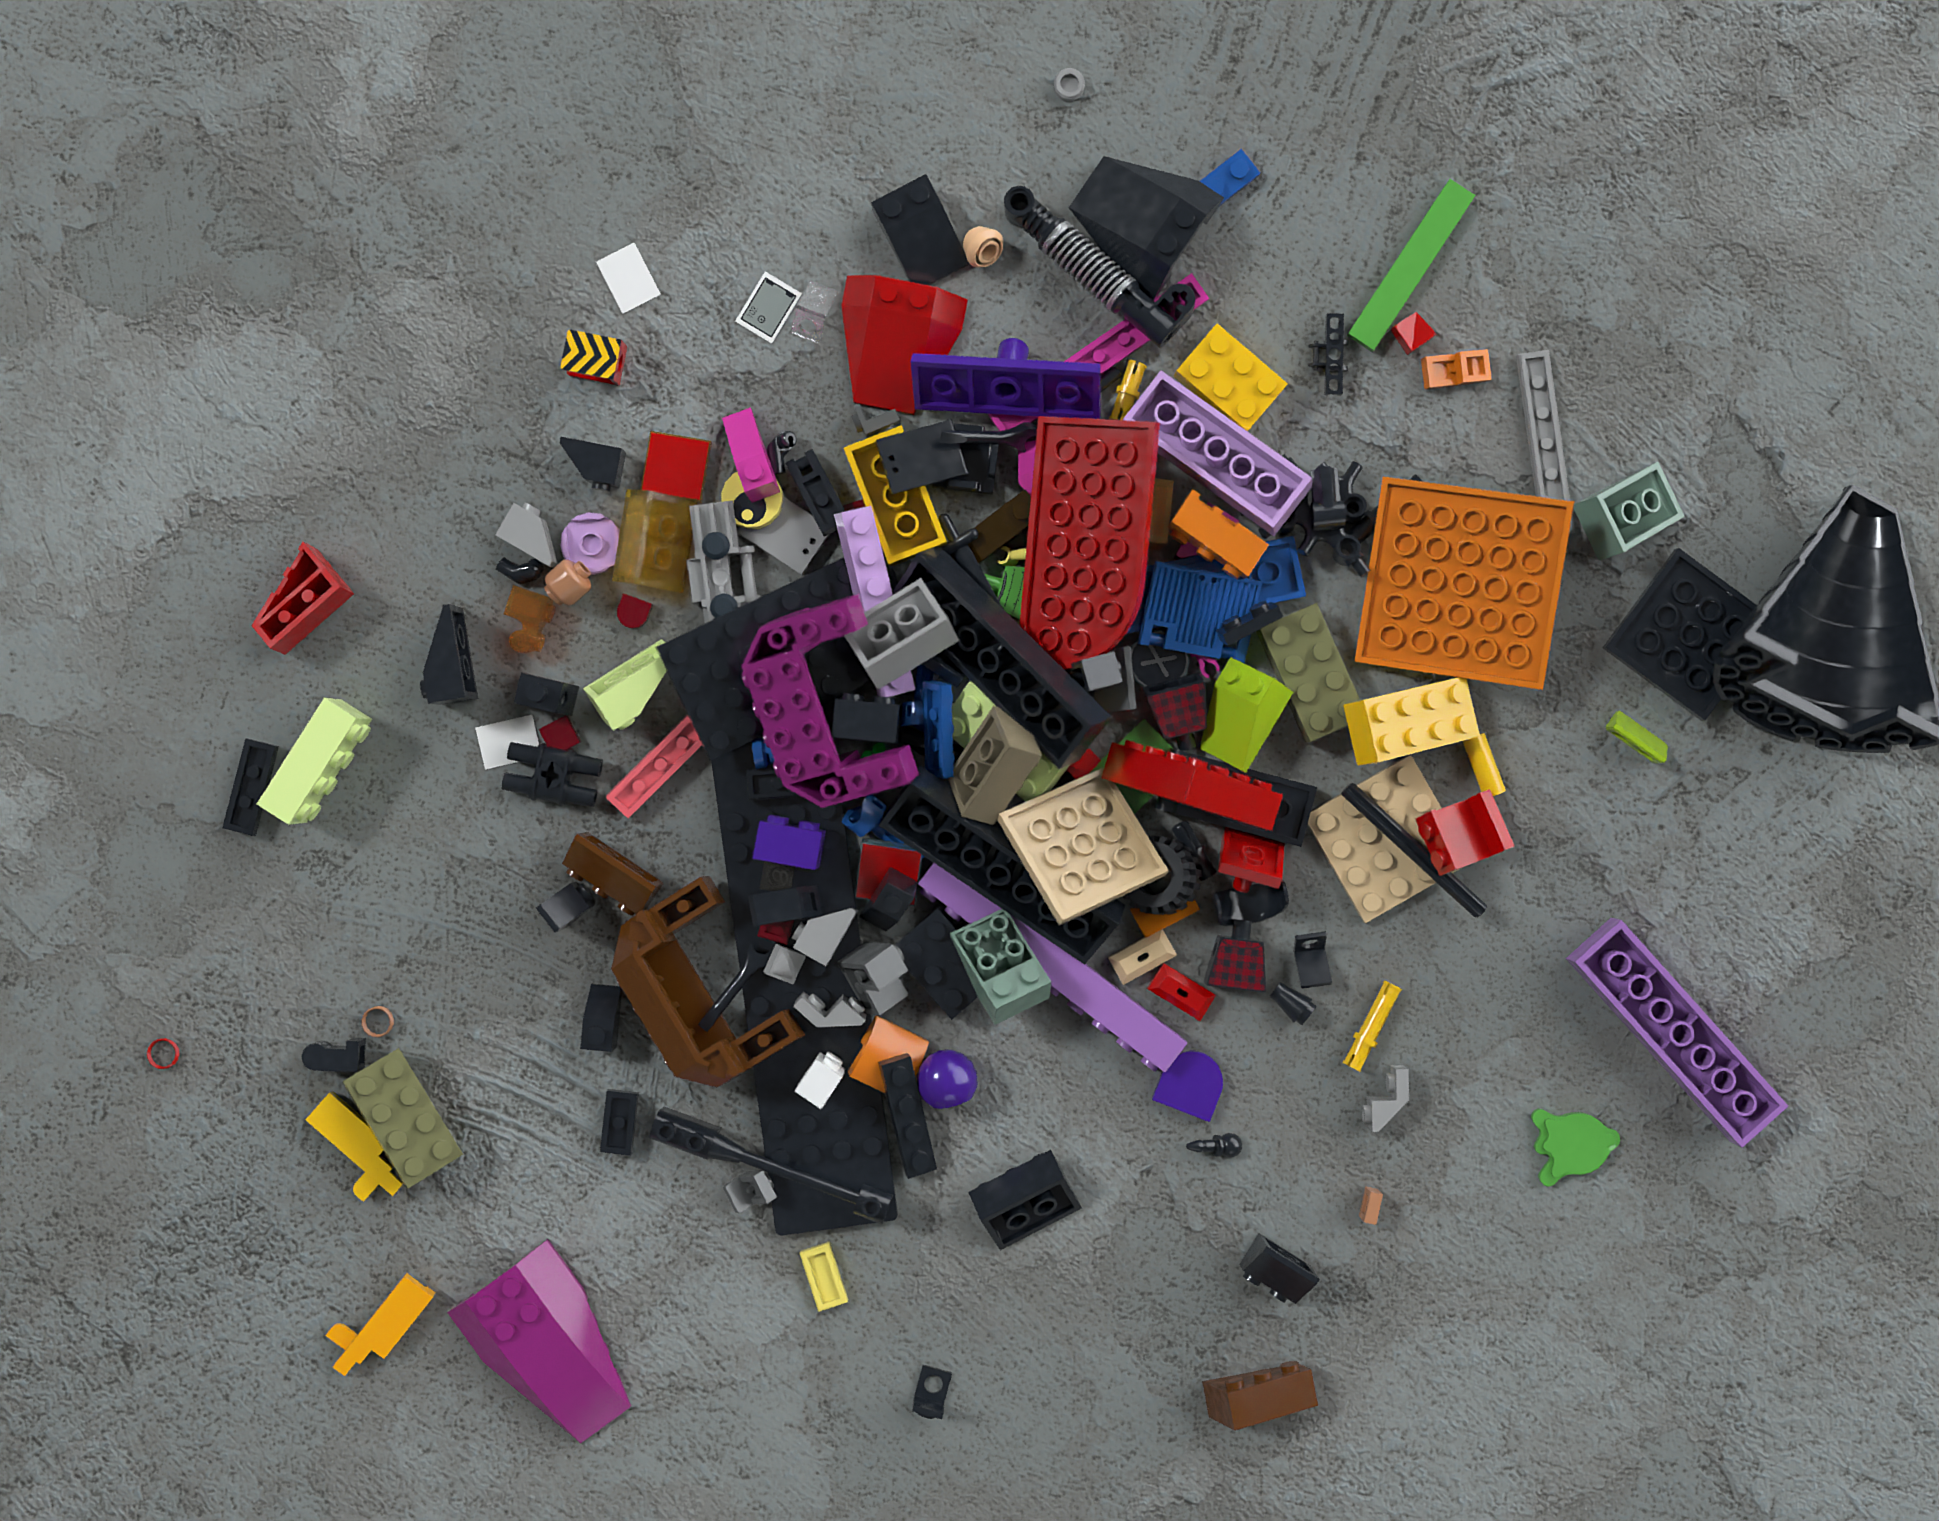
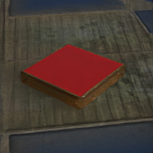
M650 431L640 492L702 503L712 441Z

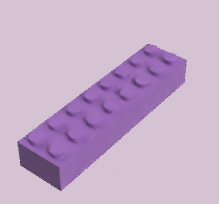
M1611 917L1565 958L1730 1142L1743 1148L1788 1107L1786 1102L1622 920Z

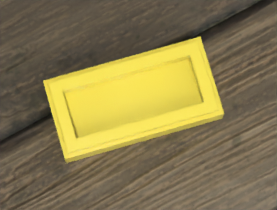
M830 1242L801 1250L799 1254L818 1312L847 1303L848 1297Z

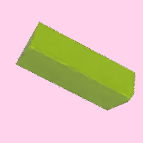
M1619 710L1615 712L1605 726L1608 732L1652 763H1664L1667 760L1668 745L1623 712Z

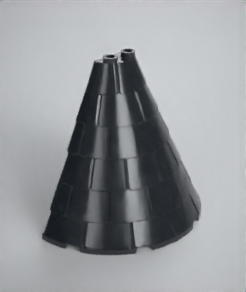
M1849 485L1843 489L1842 494L1826 513L1819 526L1803 543L1800 551L1783 569L1779 578L1764 594L1757 607L1742 623L1736 634L1724 646L1716 658L1713 671L1715 689L1722 700H1731L1734 703V713L1752 725L1773 735L1794 741L1796 736L1815 739V747L1859 753H1890L1892 745L1909 744V748L1912 750L1939 745V695L1921 627L1923 620L1914 588L1915 583L1905 547L1898 509L1854 485Z

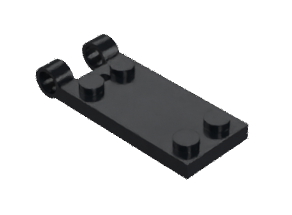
M1170 748V752L1185 756L1187 758L1185 763H1187L1190 757L1206 762L1208 764L1207 770H1210L1211 765L1230 770L1228 777H1231L1233 772L1251 777L1249 784L1252 785L1254 779L1272 784L1271 791L1282 794L1283 797L1272 831L1157 796L1154 808L1302 847L1317 787L1251 769L1244 773L1225 762Z

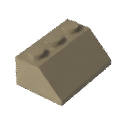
M992 707L953 765V777L948 778L961 815L992 825L998 820L999 813L1007 809L1009 802L1016 792L1021 789L1025 779L1031 770L1037 766L1042 756L1034 736L999 707Z

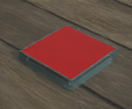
M862 838L854 898L869 900L888 869L892 867L917 881L915 897L909 905L915 907L923 855L904 843Z

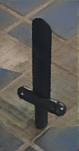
M946 513L940 514L938 517L939 523L949 540L941 548L949 556L953 554L959 566L1001 606L968 545L979 537L978 530L970 528L959 535L950 516Z

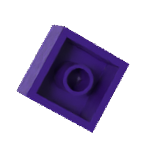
M771 815L768 816V820L759 821L753 859L812 870L819 868L826 830L819 829L820 823L802 820L799 821V825L788 824L789 818Z

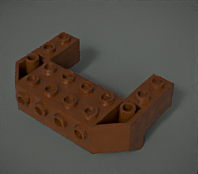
M701 876L652 908L638 912L621 926L611 970L674 1076L718 1088L798 1040L805 1033L790 1008L777 1013L737 1039L722 1014L708 1032L698 1026L715 1002L674 934L725 903L711 877Z

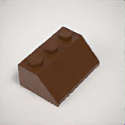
M589 832L578 833L575 836L562 862L568 868L567 874L580 882L583 879L594 885L592 890L605 899L611 896L620 902L618 908L630 916L646 910L664 884L661 880Z

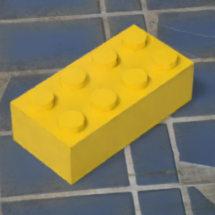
M902 425L844 447L866 507L872 506L880 544L889 566H895L913 559L918 552L947 544L925 486L893 495L891 493L875 440L904 432Z
M1467 678L1447 679L1343 704L1357 766L1377 763L1480 736Z

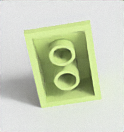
M662 639L583 688L600 717L613 731L617 728L619 730L625 729L634 723V717L642 712L665 675V666L655 648L665 643Z

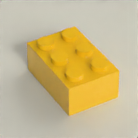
M1218 323L1176 370L1173 376L1189 391L1246 431L1253 426L1288 384Z

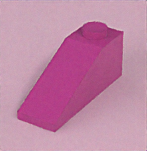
M751 407L723 417L722 420L734 463L744 492L751 503L780 493Z

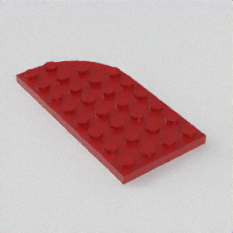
M1038 416L1019 625L1064 670L1072 668L1071 663L1106 654L1112 650L1128 632L1139 611L1145 586L1160 423Z

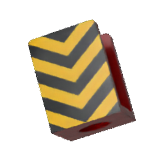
M568 330L560 367L572 377L620 386L627 346L621 339Z

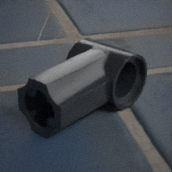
M1326 466L1311 470L1312 503L1310 505V521L1312 530L1344 529L1346 513L1344 501L1340 499L1338 469Z

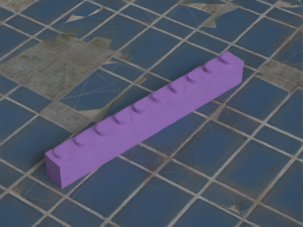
M935 863L931 865L918 883L923 887L920 890L921 894L933 903L939 899L947 906L944 911L958 922L963 918L971 924L1001 909ZM1010 915L1051 980L1050 992L1057 997L1059 993L1063 994L1070 1000L1067 1005L1081 1016L1084 1012L1094 1018L1092 1024L1104 1034H1107L1110 1030L1119 1038L1116 1042L1129 1053L1135 1049L1143 1055L1140 1061L1154 1072L1158 1068L1163 1072L1168 1070L1187 1045V1041L1090 966L1084 965Z

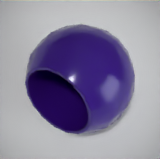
M951 1049L936 1051L921 1063L917 1074L919 1093L922 1099L935 1109L950 1108L963 1104L973 1098L978 1085L977 1071L972 1061L961 1052Z

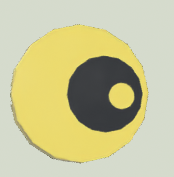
M735 472L725 482L721 493L722 502L733 501L737 526L747 529H761L771 524L779 516L783 503V491L778 483L780 493L751 503L744 492L738 472Z

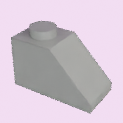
M526 502L522 507L513 503L495 535L554 568L558 563L547 522L539 517L541 511Z
M849 908L808 920L806 925L801 922L792 936V939L796 940L793 948L825 966L828 965L858 910Z

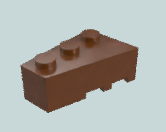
M1297 1361L1284 1362L1280 1367L1202 1381L1209 1418L1234 1431L1318 1406L1312 1370L1299 1364Z

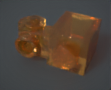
M515 585L512 587L504 615L518 619L522 623V630L514 631L510 635V646L513 650L520 653H530L532 651L540 653L546 639V635L541 634L542 630L545 628L546 622L550 623L552 621L556 606L552 605L553 600L550 597Z

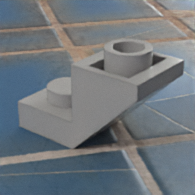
M803 992L794 1004V1007L816 1027L860 1026L866 1020V1014L863 1012L865 1007L853 996L849 999L843 994L827 1012L824 1010L825 1004L814 994L809 996Z
M1390 1065L1391 1073L1386 1074V1090L1391 1092V1096H1366L1367 1105H1362L1363 1124H1367V1128L1372 1132H1379L1409 1101V1071L1403 1065Z

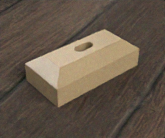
M1162 929L1147 938L1143 937L1110 955L1108 959L1124 985L1177 956ZM1148 953L1147 958L1138 961V956Z

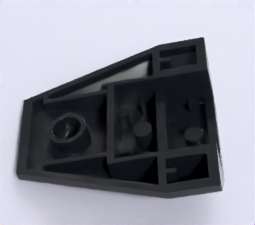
M1103 156L1069 206V210L1100 250L1105 253V256H1109L1110 261L1115 262V266L1119 265L1120 270H1125V275L1130 274L1139 283V289L1154 301L1171 277V269L1201 225L1208 223L1224 197L1198 180Z

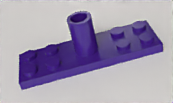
M1017 338L1003 340L999 344L996 358L913 353L911 371L915 409L1100 419L1101 364L1028 360L1029 348L1025 342Z

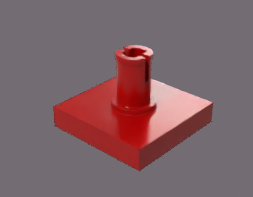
M1225 827L1221 840L1218 872L1235 876L1232 886L1239 892H1248L1252 882L1279 889L1283 877L1285 843Z

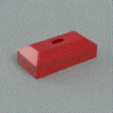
M1165 963L1161 964L1147 987L1149 991L1198 1021L1202 1020L1216 997V994ZM1181 988L1186 991L1187 996L1183 997L1178 994L1177 989Z

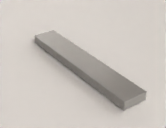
M1549 350L1516 355L1535 495L1537 497L1570 501ZM1573 516L1571 518L1569 534L1575 533Z

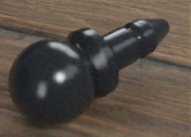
M1226 1133L1222 1136L1214 1135L1212 1140L1192 1141L1186 1144V1148L1194 1152H1213L1216 1157L1223 1155L1233 1158L1240 1154L1242 1141L1236 1134Z

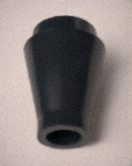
M1282 982L1278 984L1270 995L1293 1023L1296 1021L1300 1025L1305 1023L1317 1007L1311 1002L1312 998L1284 985Z

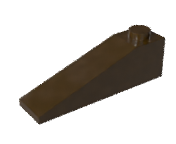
M1026 489L974 527L978 530L979 537L968 545L978 564L985 561L1028 529L1031 496ZM950 555V557L957 563L954 555Z

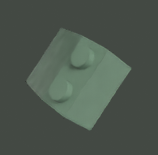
M1655 462L1607 486L1573 506L1599 561L1629 550L1685 517L1659 462Z

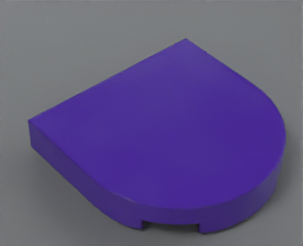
M1195 1050L1182 1052L1166 1072L1162 1071L1151 1099L1210 1122L1223 1088L1221 1070L1217 1063L1203 1052Z

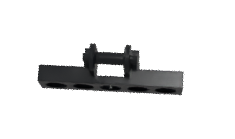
M1327 313L1324 344L1314 341V344L1308 345L1309 348L1313 349V363H1309L1308 367L1314 368V371H1318V368H1323V372H1325L1324 395L1341 396L1343 394V372L1348 371V366H1343L1344 346L1349 345V341L1344 340V314ZM1331 318H1338V329H1333L1330 326ZM1337 333L1338 340L1330 339V334ZM1319 349H1326V362H1319ZM1331 349L1339 350V359L1333 360L1329 357ZM1330 372H1338V375H1332ZM1330 380H1337V391L1329 388Z

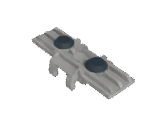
M732 500L689 506L695 546V558L686 560L691 586L692 604L702 603L705 623L760 597V595H757L752 560L754 546L739 547ZM739 555L745 595L735 597L729 566H731L730 557Z

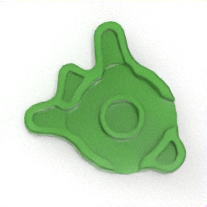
M1540 1108L1532 1112V1122L1539 1129V1136L1534 1144V1149L1539 1154H1547L1549 1156L1548 1161L1538 1174L1539 1181L1547 1187L1553 1186L1563 1176L1569 1174L1582 1175L1595 1171L1620 1143V1136L1617 1131L1604 1126L1598 1119L1587 1113L1570 1112L1564 1115H1553Z

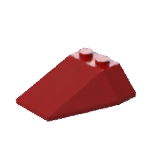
M847 275L841 308L853 402L886 410L896 409V412L914 415L917 409L914 406L911 371L912 354L949 355L962 332L968 299L938 287L879 275Z

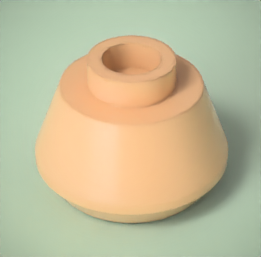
M983 226L969 230L963 241V248L968 262L977 268L993 264L1000 257L1003 250L1002 235L997 230Z

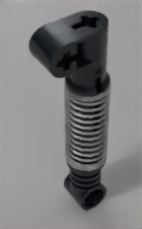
M1015 186L1005 194L1004 210L1007 220L1015 226L1024 228L1026 233H1030L1029 235L1038 242V248L1045 255L1050 254V259L1055 258V264L1060 262L1059 267H1065V273L1071 271L1070 277L1076 275L1075 281L1081 280V286L1086 284L1085 290L1092 289L1091 295L1097 293L1096 299L1102 298L1101 304L1107 302L1106 308L1114 314L1120 313L1159 348H1162L1192 316L1195 294L1186 284L1178 283L1172 285L1154 302L1139 289V283L1130 274L1125 275V270H1120L1119 265L1115 266V262L1110 261L1109 256L1105 257V253L1100 252L1099 247L1094 248V243H1089L1088 238L1084 239V235L1079 234L1078 229L1074 230V226L1064 218L1053 216L1050 211L1047 212L1044 206L1041 207V203L1034 198V194L1030 189L1025 186ZM1019 201L1028 205L1021 211L1012 208V205ZM1181 300L1185 301L1184 306L1179 304L1175 309L1174 317L1177 320L1173 319L1162 309L1164 307L1170 313L1173 309L1174 301L1177 303Z

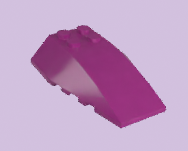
M547 1239L523 1256L518 1263L475 1294L472 1293L447 1313L488 1367L579 1443H582L629 1409L631 1404L617 1369L613 1366L607 1344L602 1339L598 1329V1322L590 1309L584 1288Z

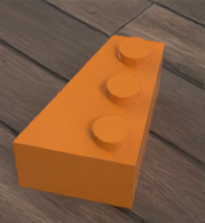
M1192 490L1167 526L1172 531L1170 536L1183 545L1189 542L1197 547L1196 553L1205 560L1212 562L1215 559L1223 564L1222 570L1235 579H1238L1240 576L1244 579L1247 578L1269 544L1240 523H1235L1222 515L1224 511L1217 506L1212 508L1199 500L1200 494Z

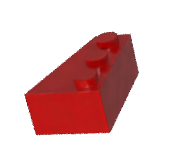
M305 542L301 543L298 548L299 554L291 567H287L282 574L285 576L275 593L272 592L251 625L270 649L284 655L354 595V592L319 550Z

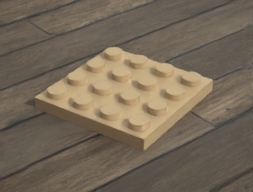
M1411 755L1402 758L1357 784L1364 793L1429 851L1424 839L1419 834L1415 819L1431 810L1442 808ZM1342 794L1311 811L1307 825L1364 923L1369 922L1436 883L1349 803Z
M1104 768L998 815L999 824L1059 925L1165 876L1169 871L1115 782L1101 778Z

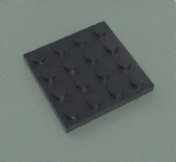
M1676 548L1602 648L1699 720L1705 721L1721 700L1713 682L1716 658L1757 605L1683 550Z

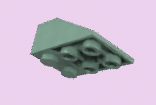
M1000 909L950 933L977 996L994 1025L1049 999L1051 980L1009 913Z

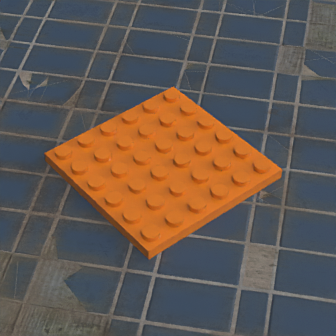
M1383 477L1369 563L1371 571L1367 576L1355 662L1543 690L1574 501Z

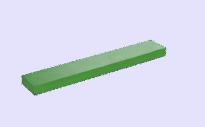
M1452 179L1447 181L1348 332V337L1371 352L1375 350L1476 195Z

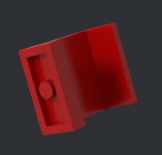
M1490 789L1442 809L1431 810L1415 819L1419 834L1426 843L1431 862L1437 869L1439 876L1514 847V843Z

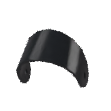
M1284 880L1281 881L1279 889L1258 883L1252 884L1248 892H1239L1232 888L1212 893L1219 925L1233 926V919L1252 921V924L1261 922L1284 912L1289 905V896Z

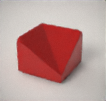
M1417 312L1390 329L1407 355L1437 335Z

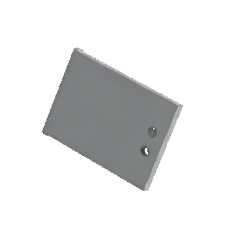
M783 496L780 514L771 524L761 529L739 527L737 535H742L803 575L829 534L824 537L813 515Z

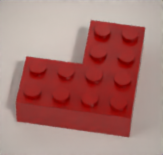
M1126 740L1125 745L1112 742L1101 776L1102 779L1272 831L1283 797L1282 794L1271 791L1272 784L1254 779L1252 785L1249 784L1251 777L1235 772L1232 773L1231 777H1228L1230 770L1211 765L1210 770H1207L1208 764L1206 762L1189 757L1187 763H1185L1187 759L1185 756L1168 751L1166 754L1165 751L1146 746L1145 751H1142L1144 745Z

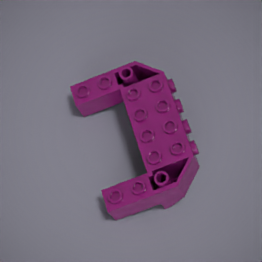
M858 594L811 609L808 607L774 619L761 626L742 665L743 682L751 691L754 700L753 710L756 717L761 720L764 729V742L771 749L774 757V770L777 777L781 778L784 787L822 808L908 784L919 775L909 745L860 758L858 749L838 755L803 653L823 641L858 631L868 625Z

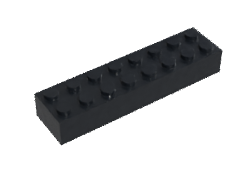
M940 546L918 552L892 594H896L921 578L948 618L959 639L958 642L942 652L996 707L1003 710L1034 736L1039 750L1059 770L1079 761L1110 720L1111 716Z
M920 765L918 767L919 775L903 787L887 809L879 826L1085 965L1119 925L1125 904L1118 899H1114L1059 925L998 820L992 825L963 817L951 786Z

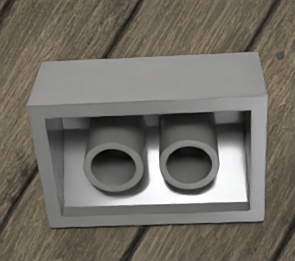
M921 578L864 612L868 625L858 631L844 635L877 690L959 641L948 618Z

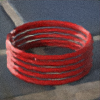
M166 1038L153 1041L147 1050L149 1063L158 1069H166L173 1066L178 1061L180 1055L178 1046L172 1040ZM159 1041L169 1042L175 1050L174 1060L165 1067L157 1065L151 1057L152 1047Z

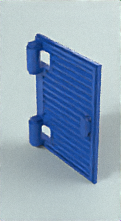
M1155 561L1137 643L1147 646L1155 645L1164 649L1217 659H1230L1231 657L1245 663L1251 634L1238 640L1236 648L1223 646V642L1220 641L1216 630L1223 627L1222 622L1236 615L1242 617L1250 613L1249 609L1259 602L1263 582L1242 577L1235 579L1226 574ZM1153 625L1167 627L1165 635L1153 633Z

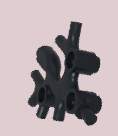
M1285 454L1282 455V457L1298 467L1291 457L1287 458ZM1352 461L1343 476H1338L1340 499L1344 501L1347 524L1359 522L1367 508L1365 498L1360 494L1353 493V484L1363 469L1362 465L1355 461ZM1323 462L1317 468L1326 467L1328 465L1326 464V462ZM1308 492L1286 520L1288 524H1283L1277 534H1289L1293 531L1296 524L1300 525L1305 531L1304 540L1297 549L1300 554L1308 556L1317 542H1326L1333 548V558L1339 565L1347 566L1348 568L1353 567L1361 578L1364 577L1371 570L1362 559L1365 555L1361 552V545L1356 537L1347 535L1345 529L1312 530ZM1347 509H1354L1356 513L1352 514ZM1263 528L1258 529L1264 539L1271 536ZM1341 550H1347L1350 555H1344Z

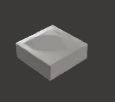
M776 943L763 972L769 976L794 984L806 956Z

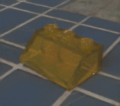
M626 489L612 581L638 587L684 593L687 574L686 560L689 559L693 536L689 506L697 505L698 502L649 490Z

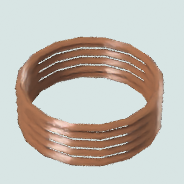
M382 1006L368 1009L362 1017L363 1030L372 1037H381L388 1034L394 1025L392 1013ZM373 1009L384 1011L390 1019L389 1028L383 1034L372 1033L367 1028L366 1017Z

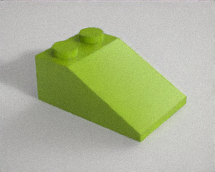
M1230 657L1214 685L1207 715V728L1203 732L1200 749L1246 773L1293 692L1275 678Z

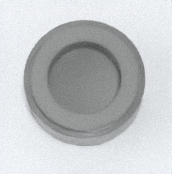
M1065 68L1056 75L1054 92L1059 99L1072 102L1079 99L1083 94L1085 80L1078 70Z

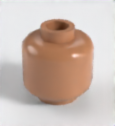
M569 559L562 560L547 573L544 589L548 596L558 605L563 603L573 605L590 591L591 582L589 576L591 572L581 561L575 563Z

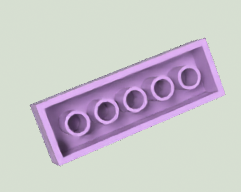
M1163 371L1158 373L1123 418V420L1160 423L1157 453L1272 536L1276 535L1312 488V477Z

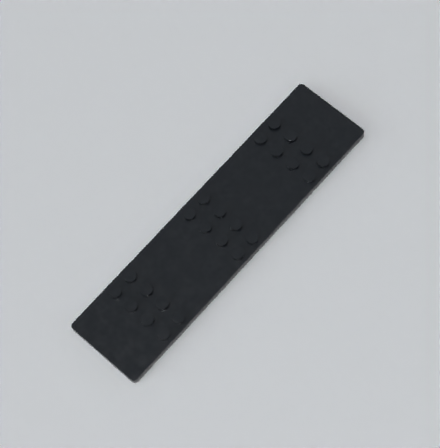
M748 742L711 761L739 969L742 968L751 944H754L757 952L766 954L770 951L772 947L771 941H773L757 936L760 926L753 927L749 895L817 885L823 916L849 908L857 910L846 827L842 823L844 817L842 802L822 808L804 797L748 801L746 770L756 769L752 742ZM770 764L766 768H774V764ZM777 815L789 818L788 824L799 825V821L802 820L820 823L819 829L826 830L819 868L812 870L781 864L786 866L789 871L780 866L772 868L769 874L770 881L775 885H782L786 881L785 873H782L783 882H776L773 879L772 872L777 869L780 872L784 870L788 873V882L783 887L772 886L767 879L768 870L771 866L780 863L753 859L759 821L768 820V816ZM775 872V878L779 880L780 874ZM856 914L828 965L825 966L805 955V960L794 984L767 975L763 972L766 967L764 966L750 977L742 987L748 1031L777 1013L790 1008L805 1033L798 1040L753 1067L765 1158L860 1192L863 1184L893 1194L884 1222L897 1218L898 1208L882 1092L850 1077L848 1074L849 1068L863 1046L861 1039L872 1022L871 1014H866V1020L860 1026L816 1027L794 1007L796 999L803 992L809 996L814 994L821 999L826 1006L824 1008L826 1012L843 994L849 999L853 996L858 1000L837 963L861 945L858 915ZM813 918L794 921L787 945L776 941L775 943L798 951L793 948L796 940L792 939V936L801 922L806 925L808 920ZM819 1052L824 1055L830 1052L843 1061L841 1066L845 1068V1072L820 1109L796 1093L795 1089ZM767 1172L774 1184L773 1190L777 1196L771 1203L775 1231L780 1236L877 1223L853 1214L856 1204Z

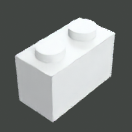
M819 1052L799 1082L795 1092L821 1109L845 1072V1068L841 1066L843 1061L830 1052H827L826 1055Z

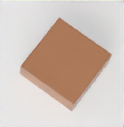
M1365 1186L1359 1217L1363 1222L1374 1225L1377 1224L1383 1194L1376 1188Z

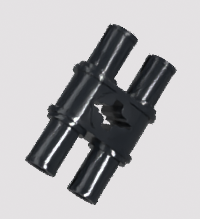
M510 742L507 759L533 764L535 773L530 777L505 772L502 780V790L528 795V798L532 801L539 799L555 802L559 806L566 805L567 803L589 807L595 806L598 790L571 785L569 780L573 772L600 777L603 759L579 755L572 748L565 750L549 747L546 743L539 744L537 747ZM554 767V772L559 774V778L554 779L551 783V777L546 776V771L552 770Z

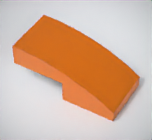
M1488 349L1461 351L1449 355L1426 356L1421 359L1424 389L1460 386L1492 380Z

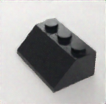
M1051 1149L1034 1156L1031 1160L1016 1168L1007 1170L1004 1174L989 1182H984L968 1192L980 1221L999 1250L1082 1209Z

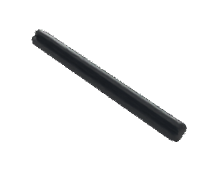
M1354 783L1346 786L1341 793L1342 796L1473 917L1478 918L1485 912L1487 905L1454 874L1450 872L1439 876L1437 869L1431 862L1429 851Z

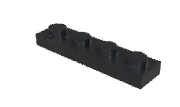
M905 1053L878 1062L906 1177L910 1179L937 1170L911 1056Z

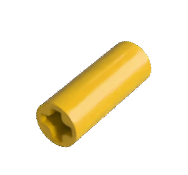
M1481 733L1479 737L1464 740L1463 744L1481 792L1490 789L1493 796L1505 792V786L1485 733Z

